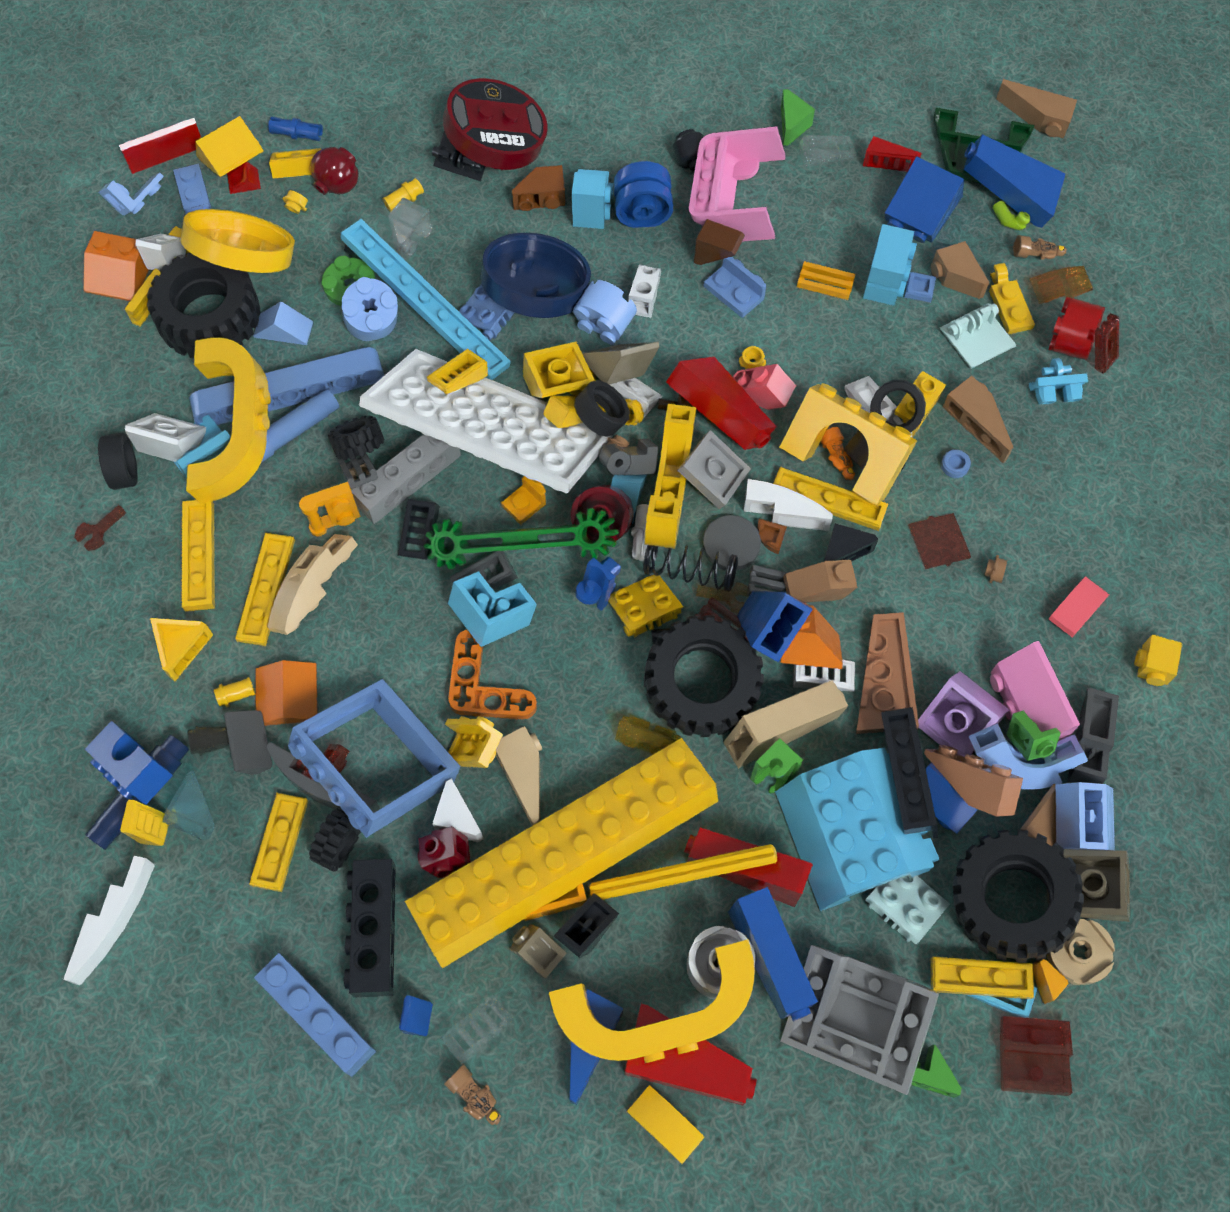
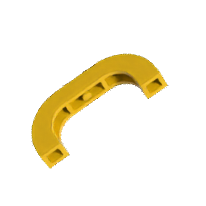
M207 338L195 341L194 365L207 379L234 376L232 435L227 447L217 457L209 461L189 464L187 468L186 491L200 503L227 497L239 490L251 479L264 457L267 429L270 427L268 404L271 402V396L268 390L266 374L242 345L226 338Z
M668 404L655 492L654 495L650 496L647 512L645 545L673 549L676 547L687 480L677 470L691 453L696 407Z
M749 940L715 948L721 973V986L715 1000L701 1011L627 1031H615L603 1026L594 1017L589 1006L585 985L581 983L549 992L554 1015L563 1032L576 1046L602 1059L621 1061L644 1057L645 1063L664 1059L663 1051L677 1048L678 1054L697 1050V1042L712 1038L728 1029L747 1006L753 990L755 974Z

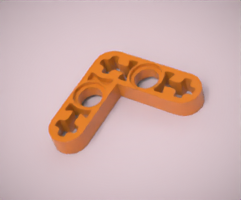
M468 630L460 632L455 642L448 696L452 711L466 716L522 720L532 717L537 710L536 697L532 692L524 689L479 686L483 646L480 647L474 639V643L477 645H472L471 647L472 658L466 657V647L462 643H466L468 638H473ZM468 665L474 668L475 672L471 678L463 679L458 676V671L461 667ZM461 686L466 687L467 699L471 700L465 702L463 707H460L458 701L455 700L461 697ZM490 696H497L501 699L502 703L499 708L490 710L485 707V700ZM506 696H510L511 703H520L521 698H526L528 704L532 705L526 706L525 711H520L518 705L509 704L510 711H506Z

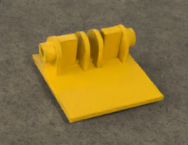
M654 574L611 593L608 601L624 623L623 629L626 636L630 637L633 635L634 638L647 631L646 624L650 630H653V621L659 627L662 623L677 619V615L682 613L681 608H683L681 602L661 576H655Z

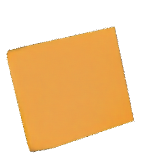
M1045 959L1032 963L1033 976L1043 1003L1046 1004L1054 1001L1069 984L1068 980Z

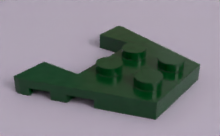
M936 108L933 118L946 171L963 178L964 181L980 183L964 170L967 160L964 157L965 151L971 142L975 143L980 136L955 132L959 111ZM1012 121L1007 141L993 140L1021 152L1032 135L1035 125Z

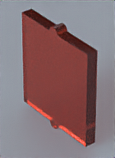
M954 513L935 518L929 516L927 520L908 525L925 569L941 565L950 566L953 562L971 558Z

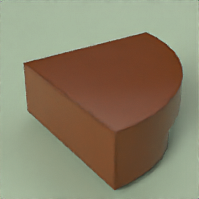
M759 518L757 529L762 544L771 552L779 554L787 526Z

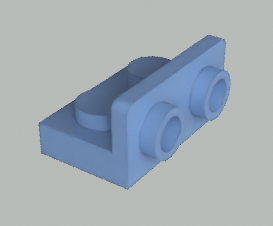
M733 257L723 259L722 267L707 278L703 286L741 318L764 300L766 284L762 278L751 273L744 267L741 261Z

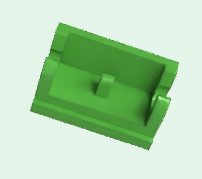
M779 738L755 762L750 780L757 785L764 781L766 776L774 777L776 784L771 786L769 793H775L789 780H793L797 776L803 759Z

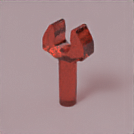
M118 505L96 525H89L83 522L78 526L74 538L77 542H80L87 535L92 534L93 537L85 543L84 547L87 551L98 549L105 544L103 540L104 533L121 519L126 512Z

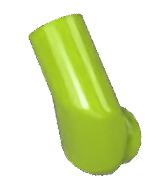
M999 201L992 207L1000 223L1005 227L1023 230L1026 228V224L1030 222L1028 213L1021 211L1017 215L1011 214L1004 201Z

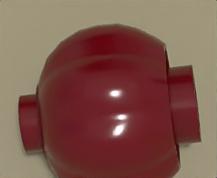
M327 147L319 150L313 156L310 163V171L315 180L313 186L323 195H326L328 192L338 195L350 192L357 184L359 176L355 165V157L343 147L339 149Z

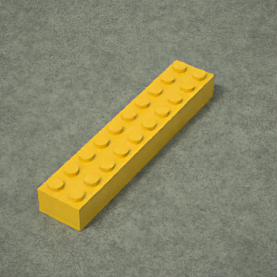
M680 738L406 900L405 903L443 969L527 918L528 914L546 904L552 903L575 889L578 885L585 883L717 803L716 783L685 741Z

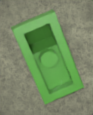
M930 1046L924 1070L920 1069L921 1063L918 1062L911 1085L952 1098L960 1096L962 1088L937 1046Z

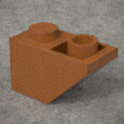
M562 165L536 167L512 190L514 210L530 211L533 208L547 207L548 209H556L559 206H566Z

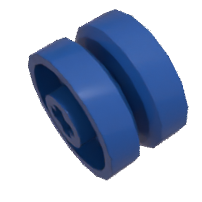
M641 161L628 164L617 172L614 177L616 216L621 223L632 228L656 227L670 218L673 213L671 176L665 167L658 163Z

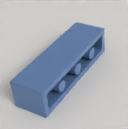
M280 953L254 977L349 1076L352 1077L376 1052Z

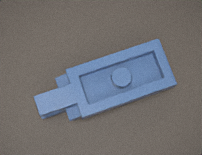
M199 163L173 170L185 214L195 210L210 209L211 204Z

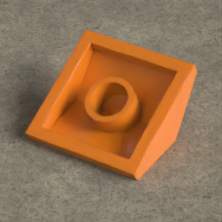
M282 660L256 668V711L262 712L265 726L300 723L318 714L316 663Z

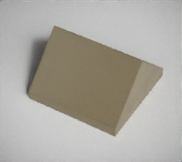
M659 341L618 344L582 354L588 367L602 382L610 385L645 374L659 349Z

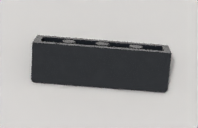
M913 707L881 712L904 834L932 830L933 838H938L937 822Z

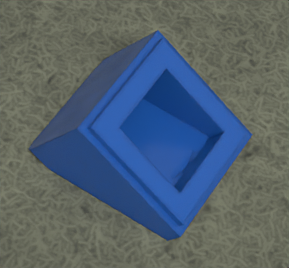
M406 995L399 1029L404 1034L427 1036L433 1004L429 1001Z

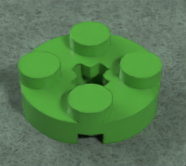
M344 255L339 256L323 274V290L331 302L342 306V297L346 289L351 285L350 283L348 286H345L344 280L353 278L354 282L362 277L376 279L375 272L361 259L349 258Z

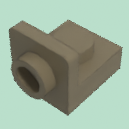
M532 924L518 930L512 939L514 943L509 948L510 951L520 956L535 972L545 979L567 954L540 927Z

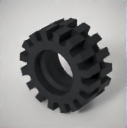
M361 416L360 419L356 417L350 422L347 420L343 422V425H337L336 429H332L328 434L336 457L347 460L349 457L350 459H355L358 455L362 457L366 452L371 453L374 451V448L378 449L385 440L378 421L373 416H368L367 418L366 416Z
M340 808L332 810L331 815L328 814L325 823L322 822L320 825L321 829L319 832H316L314 836L316 839L312 842V849L309 851V859L333 872L343 866L344 860H347L350 851L353 850L354 844L359 839L358 835L361 833L359 829L351 825L347 814Z

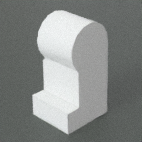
M639 265L628 302L631 299L636 305L637 312L635 315L652 317L660 282L661 268Z

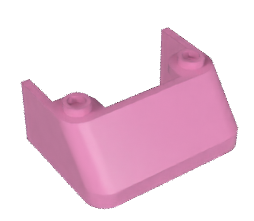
M777 127L711 133L701 139L689 203V212L694 222L703 226L706 219L736 229L745 235L743 241L775 239V233L766 207L734 210L733 207L737 180L749 179L756 175L760 162L785 160V152Z

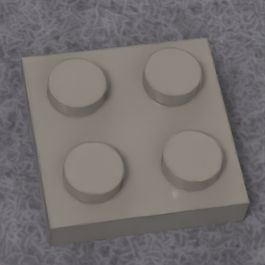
M710 430L701 438L677 471L718 509H721L727 504L751 468Z

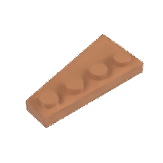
M904 612L874 614L856 734L884 732L881 712L913 707L918 730L919 723Z

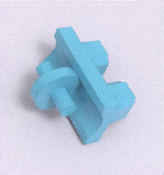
M1055 358L1051 360L1050 367L1042 368V375H1050V377L1036 378L1035 382L1029 383L1030 391H1035L1039 405L1056 402L1055 389H1063L1064 402L1079 401L1082 399V385L1088 382L1087 373L1064 375L1071 373V365L1063 366L1062 360Z

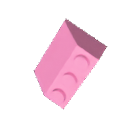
M1039 641L1031 643L998 662L991 671V686L995 692H1000L1004 701L1003 705L1009 709L1006 714L1009 720H1011L1013 713L1024 710L1029 718L1038 725L1041 732L1057 728L1061 733L1058 741L1069 737L1080 725Z

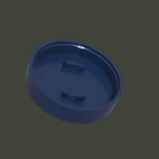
M513 233L497 238L487 246L483 254L480 280L487 295L500 306L529 317L553 318L573 312L574 306L589 286L591 270L585 257L573 246L562 240L537 233Z

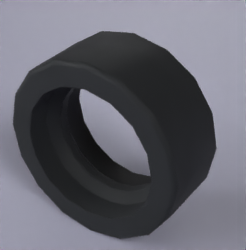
M599 380L590 382L575 398V409L581 421L598 435L612 436L629 420L630 411L625 399L614 387L606 382ZM598 404H600L605 409L607 414L598 406Z
M892 380L884 383L875 392L871 400L870 413L876 412L882 415L881 402L883 398L890 392L904 391L914 399L915 413L908 422L900 425L892 424L888 421L886 423L895 428L900 426L912 432L920 425L925 416L926 402L922 391L915 384L907 380Z
M125 433L101 436L98 442V456L106 484L113 490L134 487L138 480L137 462L129 437Z

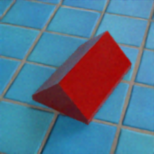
M194 118L122 143L119 146L131 173L134 174L195 151L196 141L201 139V135Z

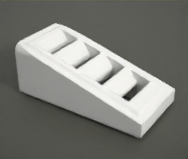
M842 660V668L846 669V682H840V669L835 668L833 681L840 691L854 692L855 662ZM794 664L793 687L811 689L831 681L828 679V668L822 667V678H817V667L810 666V676H806L805 665Z

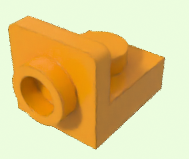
M523 476L522 486L502 501L501 506L522 525L546 505V489L541 482L533 481Z

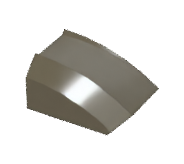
M1064 849V857L1072 858L1076 864L1075 872L1081 875L1083 883L1082 894H1084V901L1080 917L1130 922V866L1127 851ZM1047 889V903L1049 904V892Z

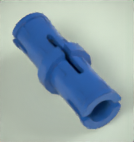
M272 116L268 124L271 134L287 135L296 140L297 138L320 141L321 137L319 136H322L323 133L321 124L302 122L298 118L287 120Z

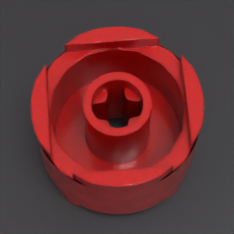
M1066 297L1061 311L1065 315L1058 316L1053 333L1058 335H1053L1048 350L1087 360L1095 341L1097 330L1101 324L1105 307Z

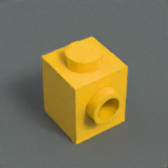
M1151 635L1142 645V649H1139L1136 653L1134 665L1139 667L1137 677L1146 679V682L1150 685H1168L1177 676L1182 643Z

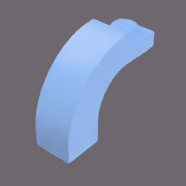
M998 723L969 736L976 755L985 759L984 764L989 766L999 764L1012 769L1011 774L1023 778L1021 789H1042L1051 787L1053 784H1061L1062 781L1059 773L1073 769L1088 761L1075 734L1058 741L1056 750L1050 756L1027 761L1020 751L1006 740Z

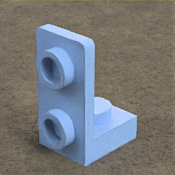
M160 172L152 176L132 198L129 196L128 190L114 180L106 184L98 193L120 214L126 215L130 212L136 214L145 205L142 201L148 194L151 197L159 190L161 185L158 182L164 176Z

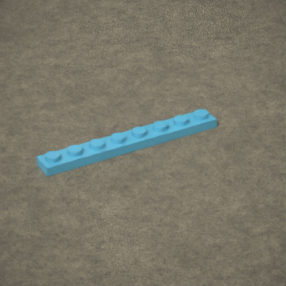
M362 219L341 232V240L459 353L468 348L487 361L488 376L486 378L493 380L510 367L511 361Z

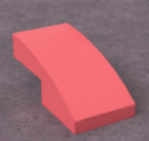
M1085 576L1053 612L1049 620L1073 638L1110 594Z

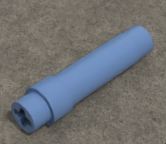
M328 389L307 400L270 425L269 429H267L266 450L262 462L273 456L276 450L339 408L336 398Z

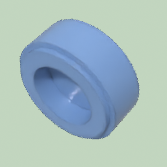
M961 450L946 452L941 461L943 472L952 478L965 476L971 466L969 456Z

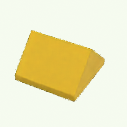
M240 116L196 141V156L219 177L263 152L261 145Z

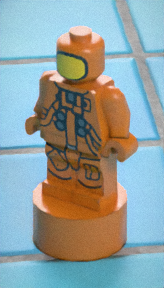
M832 427L826 430L821 443L831 454L828 458L833 462V466L839 471H843L842 474L845 480L850 481L854 479L855 473L852 469L851 458L844 451L842 445L844 436L839 427Z

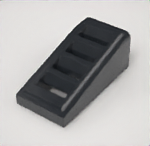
M408 499L398 556L427 560L430 549H425L424 544L431 541L425 535L427 532L433 531L432 525L437 522L440 508L437 503ZM415 513H428L427 518L416 517ZM413 522L426 524V527L423 529L412 527ZM410 533L423 534L424 538L422 540L409 538ZM407 544L422 545L421 551H406Z

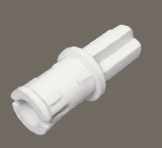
M646 504L636 507L635 527L631 530V535L634 537L632 557L639 561H644L647 545H645V529L649 505Z

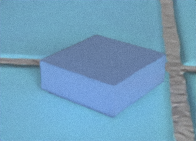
M910 272L904 298L931 303L936 277Z

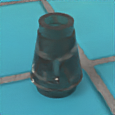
M195 726V729L188 730L191 754L199 753V756L230 745L226 726Z

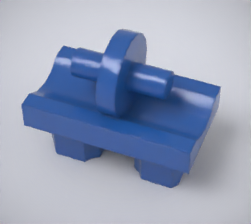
M611 557L605 558L602 562H598L595 558L591 559L587 563L583 581L579 582L576 587V598L584 604L596 603L597 608L602 611L608 604L611 592L615 589L616 583L614 581L620 573L621 566Z

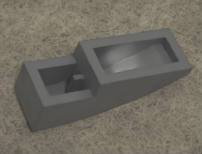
M1088 687L1079 717L1080 725L1076 731V738L1088 761L1073 769H1069L1067 782L1103 784L1107 779L1109 752L1114 747L1118 695Z

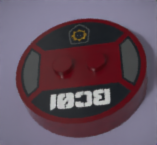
M477 78L457 85L448 97L443 114V128L452 145L470 160L494 169L513 170L531 164L539 156L548 131L545 114L532 97L509 83L495 79Z

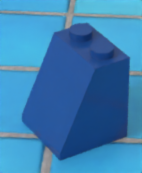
M916 156L885 211V220L888 221L887 225L915 231L913 239L924 243L925 240L932 243L963 197L964 179Z

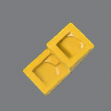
M650 1085L627 1110L628 1114L681 1164L684 1163L704 1139L703 1134Z

